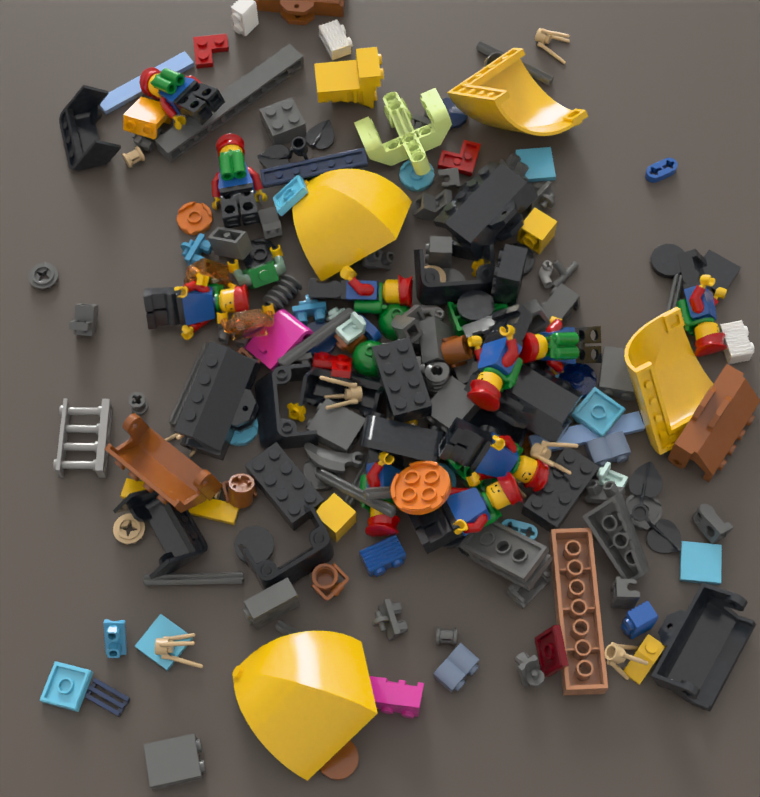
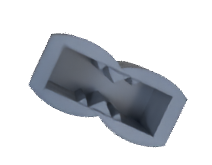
M623 431L590 440L585 445L590 461L600 467H604L607 461L610 463H623L628 460L631 454Z
M460 643L433 673V677L451 693L454 690L459 691L465 685L464 679L467 675L470 674L472 676L479 669L477 664L480 659Z

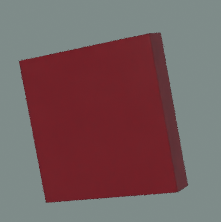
M553 625L534 638L540 669L545 677H550L569 666L560 625Z

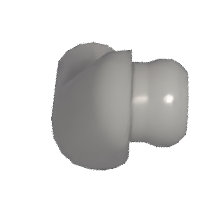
M545 260L539 270V277L545 288H550L553 285L550 279L553 265L550 260Z
M420 305L423 314H429L431 317L435 316L439 320L444 318L445 313L439 306Z

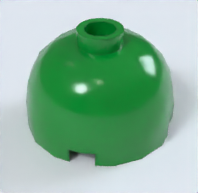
M389 304L387 309L382 310L379 314V331L386 339L391 341L398 339L391 322L396 315H403L410 309L408 306Z
M366 340L355 347L352 354V366L358 373L378 377L372 358V347L382 344L381 342Z

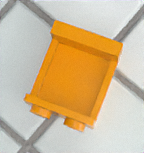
M141 96L123 114V130L156 139L158 128L163 123L171 124L173 119H170L162 110L159 101Z

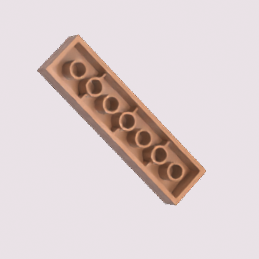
M590 528L551 529L549 545L550 555L553 559L551 567L557 625L561 626L569 666L561 670L563 696L605 694L608 690L592 531Z

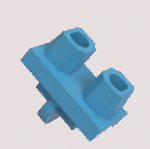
M199 233L195 241L183 242L180 246L183 250L182 256L185 257L188 269L193 267L203 268L202 259L205 257L201 256V253L211 254L213 250L210 242L205 239V235Z
M305 295V301H299L298 306H292L293 316L304 325L308 324L307 317L314 316L315 322H325V314H327L325 301L310 300L308 295Z
M105 619L103 625L107 657L119 658L120 655H126L125 620L111 621Z

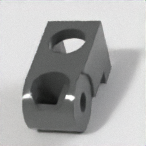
M701 504L692 516L694 523L712 544L724 539L733 529V526L729 522L724 523L717 516L714 508L708 504Z

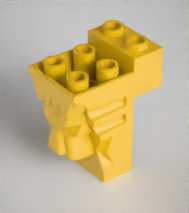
M377 47L356 49V60L314 64L318 103H328L329 101L333 103L339 101L349 103L352 101L354 103L359 102V104L371 109L374 108V101H377V87H381V79H384L383 68H380L382 56L378 54Z

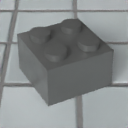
M292 97L259 109L261 123L273 145H284L292 142L295 137H305L307 135L306 123Z

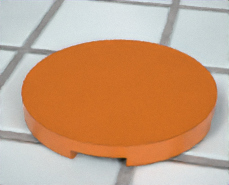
M413 462L409 464V467L395 475L390 488L391 496L395 505L405 513L412 515L430 513L442 506L450 495L452 486L450 476L436 462Z

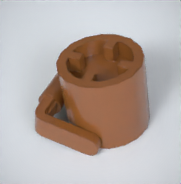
M455 335L442 339V355L451 368L464 365L467 360L473 358V349L468 346V339L465 335L459 337Z
M235 474L230 480L222 483L225 502L230 503L236 508L250 506L253 503L254 497H257L254 480L248 474Z
M324 563L316 566L313 570V584L311 587L323 600L329 601L333 596L337 597L345 589L343 586L348 582L349 578L335 563L332 565ZM338 573L344 578L341 583L338 580Z

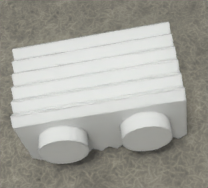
M238 0L231 6V17L234 22L233 29L238 34L247 36L259 24L257 3L254 0Z
M338 20L319 25V36L332 60L351 54V47H353L351 38L345 35L344 25H340Z
M742 320L720 324L719 331L726 335L724 344L727 346V349L724 350V354L728 364L749 361L754 353V345L748 339L749 332L747 326H744Z

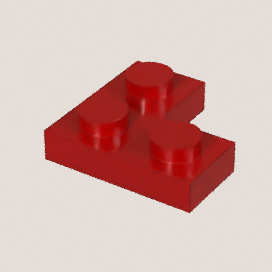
M227 33L193 37L196 69L213 67L212 53L229 51Z
M464 140L460 154L442 150L438 169L458 168L459 174L472 176L481 144Z
M327 352L314 353L313 367L331 369V376L350 379L352 358L344 354L335 356L329 355Z

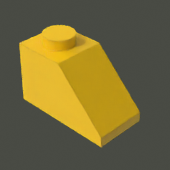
M648 634L634 654L635 657L648 661V665L630 660L623 671L630 679L640 685L665 646Z

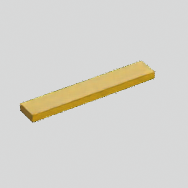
M126 478L120 495L121 498L125 499L130 493L146 490L142 486L144 482H136L133 479ZM212 498L210 501L207 499L205 502L188 509V511L194 516L235 525L240 508H236L225 501Z

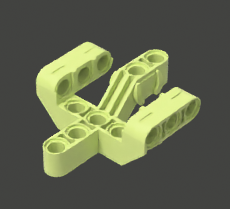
M436 88L420 94L421 103L431 123L416 130L413 129L410 120H413L405 101L402 98L400 99L398 93L390 92L383 97L385 103L384 112L391 128L395 127L399 136L382 144L374 123L369 116L354 122L370 160L393 166L409 159L415 173L419 176L425 175L431 170L425 152L440 146L452 125L448 111Z

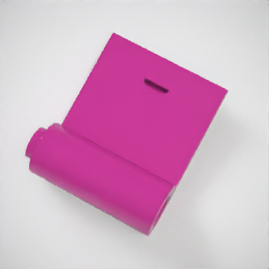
M281 309L272 316V322H267L263 326L264 328L244 348L257 359L259 358L270 370H274L278 365L277 360L314 332L288 311Z

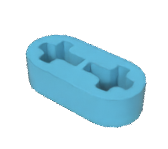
M506 519L501 523L507 527L511 525L513 530L525 536L527 530H530L532 534L530 538L534 541L537 538V528L532 524L513 519Z

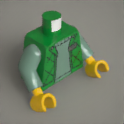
M279 244L276 250L270 247L272 257L274 258L272 261L242 271L239 268L237 259H234V264H230L229 261L227 262L229 272L233 273L239 285L243 286V284H246L248 289H254L278 281L280 275L285 273L286 267Z

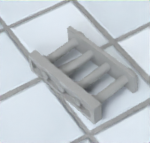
M63 398V405H60L59 408L61 425L57 459H54L53 462L54 471L57 472L59 477H64V469H93L98 478H106L109 453L104 449L110 443L113 405L110 399H102L101 406L95 408L71 407L68 399ZM70 415H98L100 417V423H97V425H69ZM68 433H96L98 435V441H95V443H67ZM66 451H95L97 453L96 459H93V461H65Z

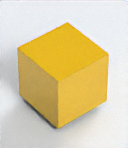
M534 208L524 220V225L519 229L517 241L540 255L555 236L558 221Z
M335 493L323 502L316 511L329 536L336 543L357 522L356 511Z

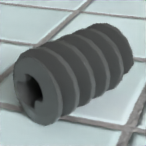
M283 275L277 281V284L273 285L272 289L267 292V295L263 296L264 305L269 306L273 303L275 313L278 311L277 308L279 310L284 309L282 304L288 305L287 299L293 300L292 294L297 295V289L302 290L303 288L302 284L293 276Z
M432 362L426 366L424 381L428 394L435 396L449 380V367L446 363Z

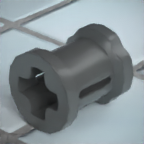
M134 392L129 396L128 403L131 406V411L137 415L145 414L148 410L145 396L141 392Z
M437 626L436 645L445 643L456 646L457 628L451 630L441 629Z

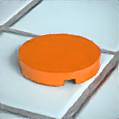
M189 202L179 209L177 223L184 233L199 235V233L203 234L210 229L213 223V215L206 204Z

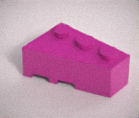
M369 676L376 708L381 709V712L386 714H393V712L402 713V717L413 719L414 716H419L424 683L418 682L417 686L407 685L405 680H399V683L387 681V678Z

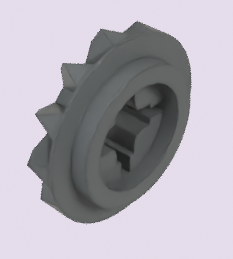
M39 263L30 270L28 278L30 284L35 289L43 290L44 288L50 289L53 284H56L59 276L57 269L52 264ZM47 275L48 279L43 278L41 280L40 276Z

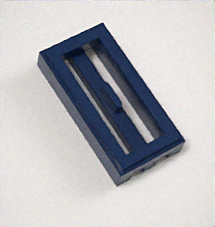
M94 678L84 698L120 717L130 698ZM98 685L99 687L124 700L123 703L115 700L114 698L101 692L95 687ZM92 692L120 708L118 711L91 696Z

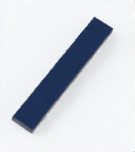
M364 147L262 169L260 174L263 188L288 184L297 175L307 180L333 170L368 167V161Z

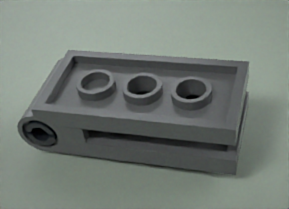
M497 521L483 527L480 532L469 533L461 544L455 547L466 558L528 591L531 590L553 560L551 555L547 554L549 552L548 547Z

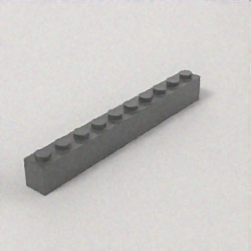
M291 44L281 48L275 55L267 58L261 65L253 68L251 72L242 76L237 82L229 85L221 92L225 103L215 113L212 112L213 115L203 125L198 124L191 117H185L186 123L185 125L182 124L181 130L176 129L173 125L167 132L160 134L155 139L157 150L170 163L302 69L304 67L303 55Z

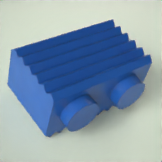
M396 534L359 551V556L370 577L373 575L375 577L381 576L388 568L392 566L397 568L403 565L406 560V553Z
M645 601V603L638 605V607L635 606L631 611L628 610L620 626L626 636L634 639L652 629L658 619V615L649 601Z

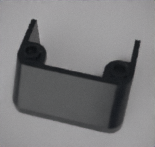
M83 85L60 114L59 124L68 166L71 170L81 171L107 165L121 149V145L99 140L96 123L102 117L100 104L109 94L106 90Z
M483 245L484 264L477 268L476 280L440 282V275L436 269L424 268L423 249L414 250L418 302L422 305L447 304V302L457 303L461 295L472 290H480L490 295L495 271L494 245Z
M310 363L279 366L256 382L255 396L260 408L257 415L259 440L264 450L276 442L282 449L304 447L305 443L319 446L317 430L297 432L296 423L291 419H280L277 386L286 385L294 381H303L304 375L310 370Z
M313 366L303 377L298 406H303L305 402L311 406H318L325 401V395L344 394L345 389L349 388L320 380L319 377L324 376L349 383H357V387L361 386L363 393L362 401L358 402V404L346 405V407L359 409L364 418L367 414L371 415L372 412H380L384 393L378 377L367 376L351 371L350 379L331 376V369ZM345 398L330 399L335 403L348 401Z
M377 412L366 415L359 442L360 446L424 461H433L439 464L438 445L444 437V432H441L440 427L430 425L428 429L383 418L384 414Z
M147 490L130 493L113 511L116 514L130 510L132 516L137 521H149L166 552L159 559L160 566L149 575L153 579L173 573L202 556L207 551L208 545L188 510L181 513L170 503L165 505L156 497L159 494L155 491L150 493Z
M308 504L303 506L315 526V529L309 534V542L312 547L277 568L276 564L268 559L256 564L247 547L243 544L238 545L263 590L287 577L291 584L311 573L316 566L327 563L333 558L334 550L329 533L314 506Z

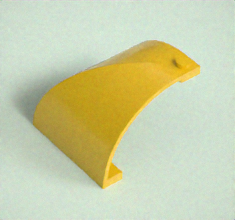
M512 48L447 92L457 108L482 124L536 136H550L562 133L574 126L580 125L588 117L586 110L567 109L554 101L540 88L520 59L525 56V52L521 48Z
M338 169L323 173L310 181L304 180L308 193L292 207L293 220L302 249L321 282L340 272L346 265L350 266L397 239L412 203L410 198L397 185L378 174L360 169Z
M678 307L661 314L641 327L629 340L624 354L648 439L659 455L673 448L707 391L713 386V382L701 367L690 346L683 327L685 324L681 309Z
M305 631L277 638L254 651L240 665L236 666L232 672L238 705L254 734L276 759L307 781L378 714L362 642L345 634L330 631Z

